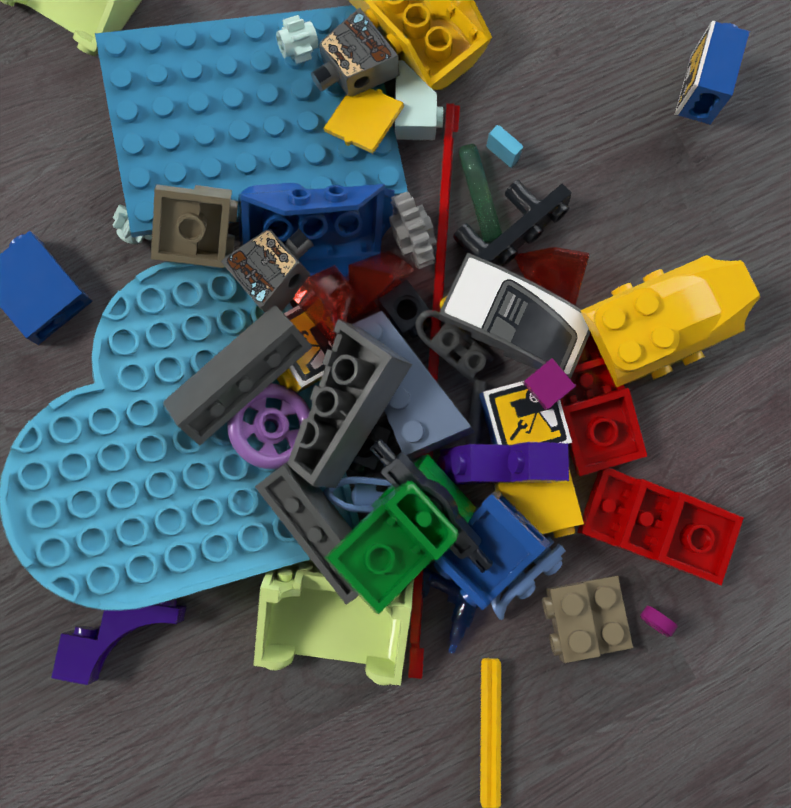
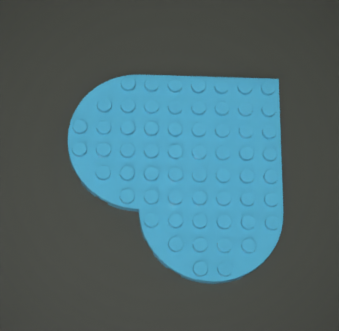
M166 261L139 273L122 290H118L105 308L94 337L91 358L94 384L72 390L50 402L31 421H28L11 446L0 483V511L7 539L13 552L30 575L46 589L63 599L81 606L100 610H132L310 560L303 548L255 488L257 484L277 469L259 468L240 457L230 442L227 422L199 446L177 426L163 404L166 398L265 313L225 266L224 268ZM290 303L282 311L283 314L293 309ZM277 379L272 382L273 384H279ZM320 381L298 393L310 410L313 401L310 399L314 386L319 387ZM266 398L265 407L280 410L281 400ZM248 407L242 420L252 425L253 419L258 412ZM297 415L286 416L289 421V430H298L299 420ZM266 421L264 423V428L267 432L274 433L276 431V426L273 422ZM251 434L247 439V442L257 451L264 446V443L259 441L254 434ZM285 438L281 442L273 444L278 454L291 448ZM349 484L333 491V495L341 501L353 504ZM320 487V488H321V490L324 492V490H325L327 487ZM333 504L352 530L360 523L357 512L347 511Z

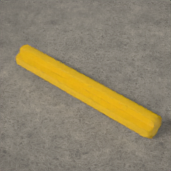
M484 658L481 661L480 803L483 808H500L501 661L497 658Z

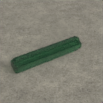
M475 144L464 145L459 149V157L483 240L486 243L493 242L502 234L480 155Z

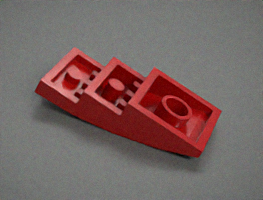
M590 332L570 379L575 384V387L560 399L572 443L568 444V449L578 476L647 457L630 390L625 388L624 385L616 387Z
M606 468L599 470L582 516L584 524L579 525L577 533L722 586L744 517L685 493L674 492L647 480L636 479L614 469Z

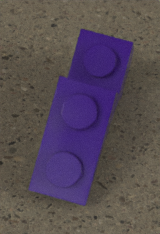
M568 443L467 444L440 450V456L437 461V465L455 485L569 481Z
M175 598L138 609L104 610L99 635H96V628L88 626H75L74 630L61 633L51 678L84 685L97 681L109 653L122 638L135 629L147 624L180 623L184 621L186 607L176 605L177 599Z

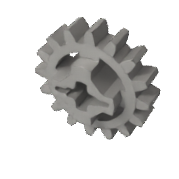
M407 191L391 197L394 215L389 217V221L393 230V236L402 255H410L412 262H414L418 269L434 264L433 260L435 258L432 253V246L437 244L434 236L432 222L426 214L423 205L416 206L413 197Z

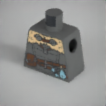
M361 8L353 12L320 42L319 49L324 65L311 72L312 79L320 91H324L337 82L347 96L352 97L400 75L397 53Z
M269 229L235 250L221 262L260 309L266 312L276 305L283 311L310 277V272L298 259L312 248L314 244L300 229L284 243Z

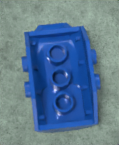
M298 183L248 187L238 197L240 245L243 246L269 229L284 243L300 229L314 244L312 248L298 259L310 272V277L303 286L313 283H339L344 280H354L381 257V240L386 231L391 227L389 217L393 215L391 197L394 196L395 190L385 188V184L350 187L330 185L326 188L305 189Z

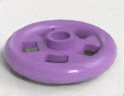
M271 383L227 422L230 442L240 457L248 463L259 468L278 469L289 460L302 420L308 418L310 409L304 399L290 388L286 389L283 385ZM266 398L281 400L280 410L266 408ZM248 407L258 412L253 419L252 425L242 420ZM296 414L299 420V429L290 431L289 421L286 416ZM266 421H271L275 424L276 431L274 433L265 430L264 423ZM251 434H254L259 441L264 443V446L259 451L255 450L247 442ZM285 438L291 448L278 454L273 444H277Z

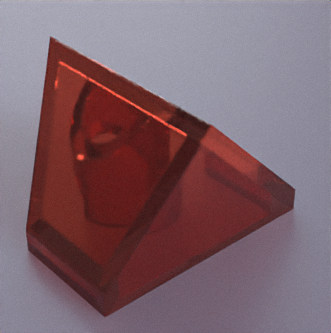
M550 247L516 255L515 260L525 279L536 283L576 306L589 253Z
M385 251L350 264L349 314L354 319L374 310L377 306L373 301L401 284L402 282L399 279L409 276L415 271L412 266L390 251Z
M334 265L310 276L294 295L293 299L333 346L337 335L336 332H333L337 320L340 319L347 322L352 297L357 291Z

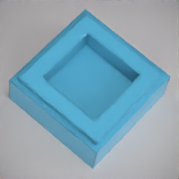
M497 125L489 133L486 147L512 168L520 158L523 145L500 125Z

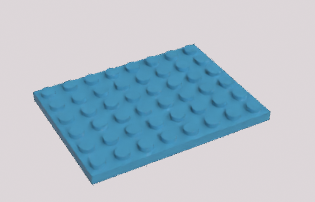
M353 5L95 33L132 237L152 234L156 184L194 189L195 185L232 190L231 200L237 201L239 194L248 187L281 183H298L305 189L326 188L330 185L350 187L385 184V188L395 190L394 196L406 191L408 192L393 124L373 154L352 144L347 146L344 140L324 131V126L346 93L337 82L324 91H320L312 79L311 72L324 65L319 49L320 42L357 10ZM299 15V18L303 19L304 23L312 22L318 38V48L313 49V52H311L312 59L296 64L295 59H291V56L283 57L276 38V31L282 30V27H284L282 20ZM384 83L371 88L373 90L381 89L383 94L387 95Z

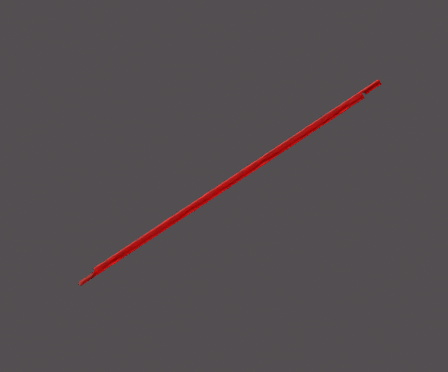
M446 104L432 311L439 313L441 311L440 301L443 299L454 143L452 134L459 130L460 105ZM432 317L431 340L441 329V321ZM430 348L428 371L435 381L438 382L439 355ZM433 451L424 454H428L433 459ZM425 568L414 578L408 678L422 679L424 648H420Z

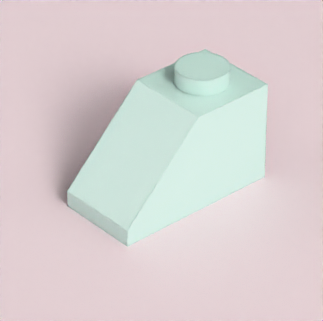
M398 60L400 75L396 77L395 99L403 102L404 108L395 120L396 139L435 140L436 128H443V107H437V93L403 60Z

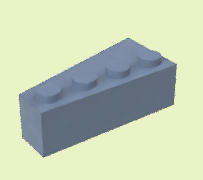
M382 311L352 324L363 329L412 364L384 410L401 451L410 460L475 433Z

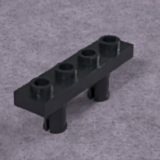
M517 180L507 188L505 197L523 214V217L492 243L487 244L468 223L462 225L454 233L453 239L467 253L493 264L506 266L518 254L517 249L527 242L530 245L542 235L543 227L550 221L558 222L567 214L570 209L568 205L572 192L562 183L544 199L538 200L520 180Z

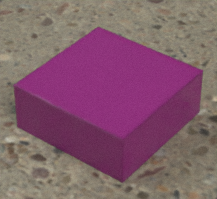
M553 358L549 359L522 382L545 410H548L575 387V384Z

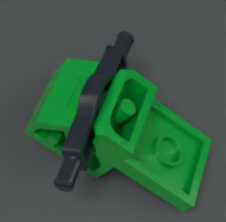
M382 439L378 440L369 450L385 465L381 473L392 485L371 505L374 509L324 557L376 614H380L432 560L437 561L449 548L459 559H464L468 556L481 573H484L485 570L487 571L493 564V561L479 548L482 541L481 537L468 524L476 507L435 461L427 454L422 455L413 463L403 452L396 456Z

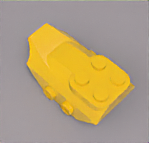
M348 0L356 9L361 8L397 55L399 54L400 59L433 90H441L449 86L469 70L486 50L492 39L474 0Z
M706 255L665 274L662 269L656 270L643 277L644 283L632 287L631 283L624 284L612 291V297L580 311L616 387H619L650 374L653 380L673 371L672 364L682 360L686 366L705 357L702 351L745 331L746 318L752 307L760 299V294L743 261L717 260Z

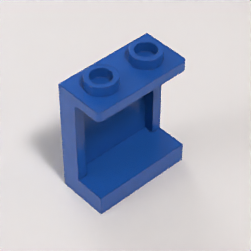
M31 231L14 238L10 242L9 247L0 254V307L25 338L35 344H41L92 302L89 296L76 285L45 248V244Z
M498 490L482 503V506L472 515L468 522L471 528L481 537L482 541L479 548L493 561L492 566L487 571L485 570L484 573H481L468 556L464 559H459L450 548L437 561L434 560L436 570L448 580L452 578L461 588L460 593L470 605L474 607L478 605L482 610L550 544Z

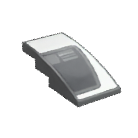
M467 253L439 313L440 320L472 332V338L504 351L503 356L535 369H539L549 359L553 358L570 379L590 334L580 308L536 283L470 253Z

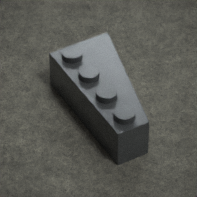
M340 319L337 320L333 331L337 333L331 350L327 349L322 363L326 367L319 387L314 386L310 397L313 400L308 418L302 420L287 463L289 467L312 486L336 488L412 366L410 362L363 329Z

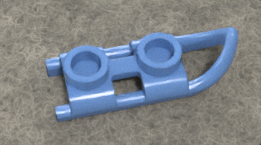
M347 477L341 479L336 488L327 487L324 490V494L329 501L344 510L370 513L374 509L371 505L384 493L376 491V485L388 486L389 488L392 484L387 479ZM355 483L351 493L353 504L343 502L333 495L335 489L343 485Z
M549 536L546 538L550 542L549 546L532 561L535 563V566L526 574L522 571L508 585L509 589L501 600L500 593L491 602L498 619H504L505 610L515 596L519 599H525L534 592L536 588L534 579L542 572L545 575H552L561 568V555L566 550L560 544L551 550L549 547L554 541Z

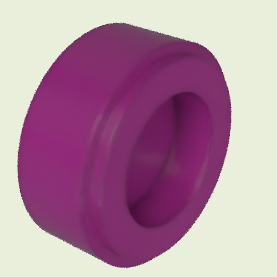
M649 605L640 614L641 620L668 638L672 637L678 628V625Z

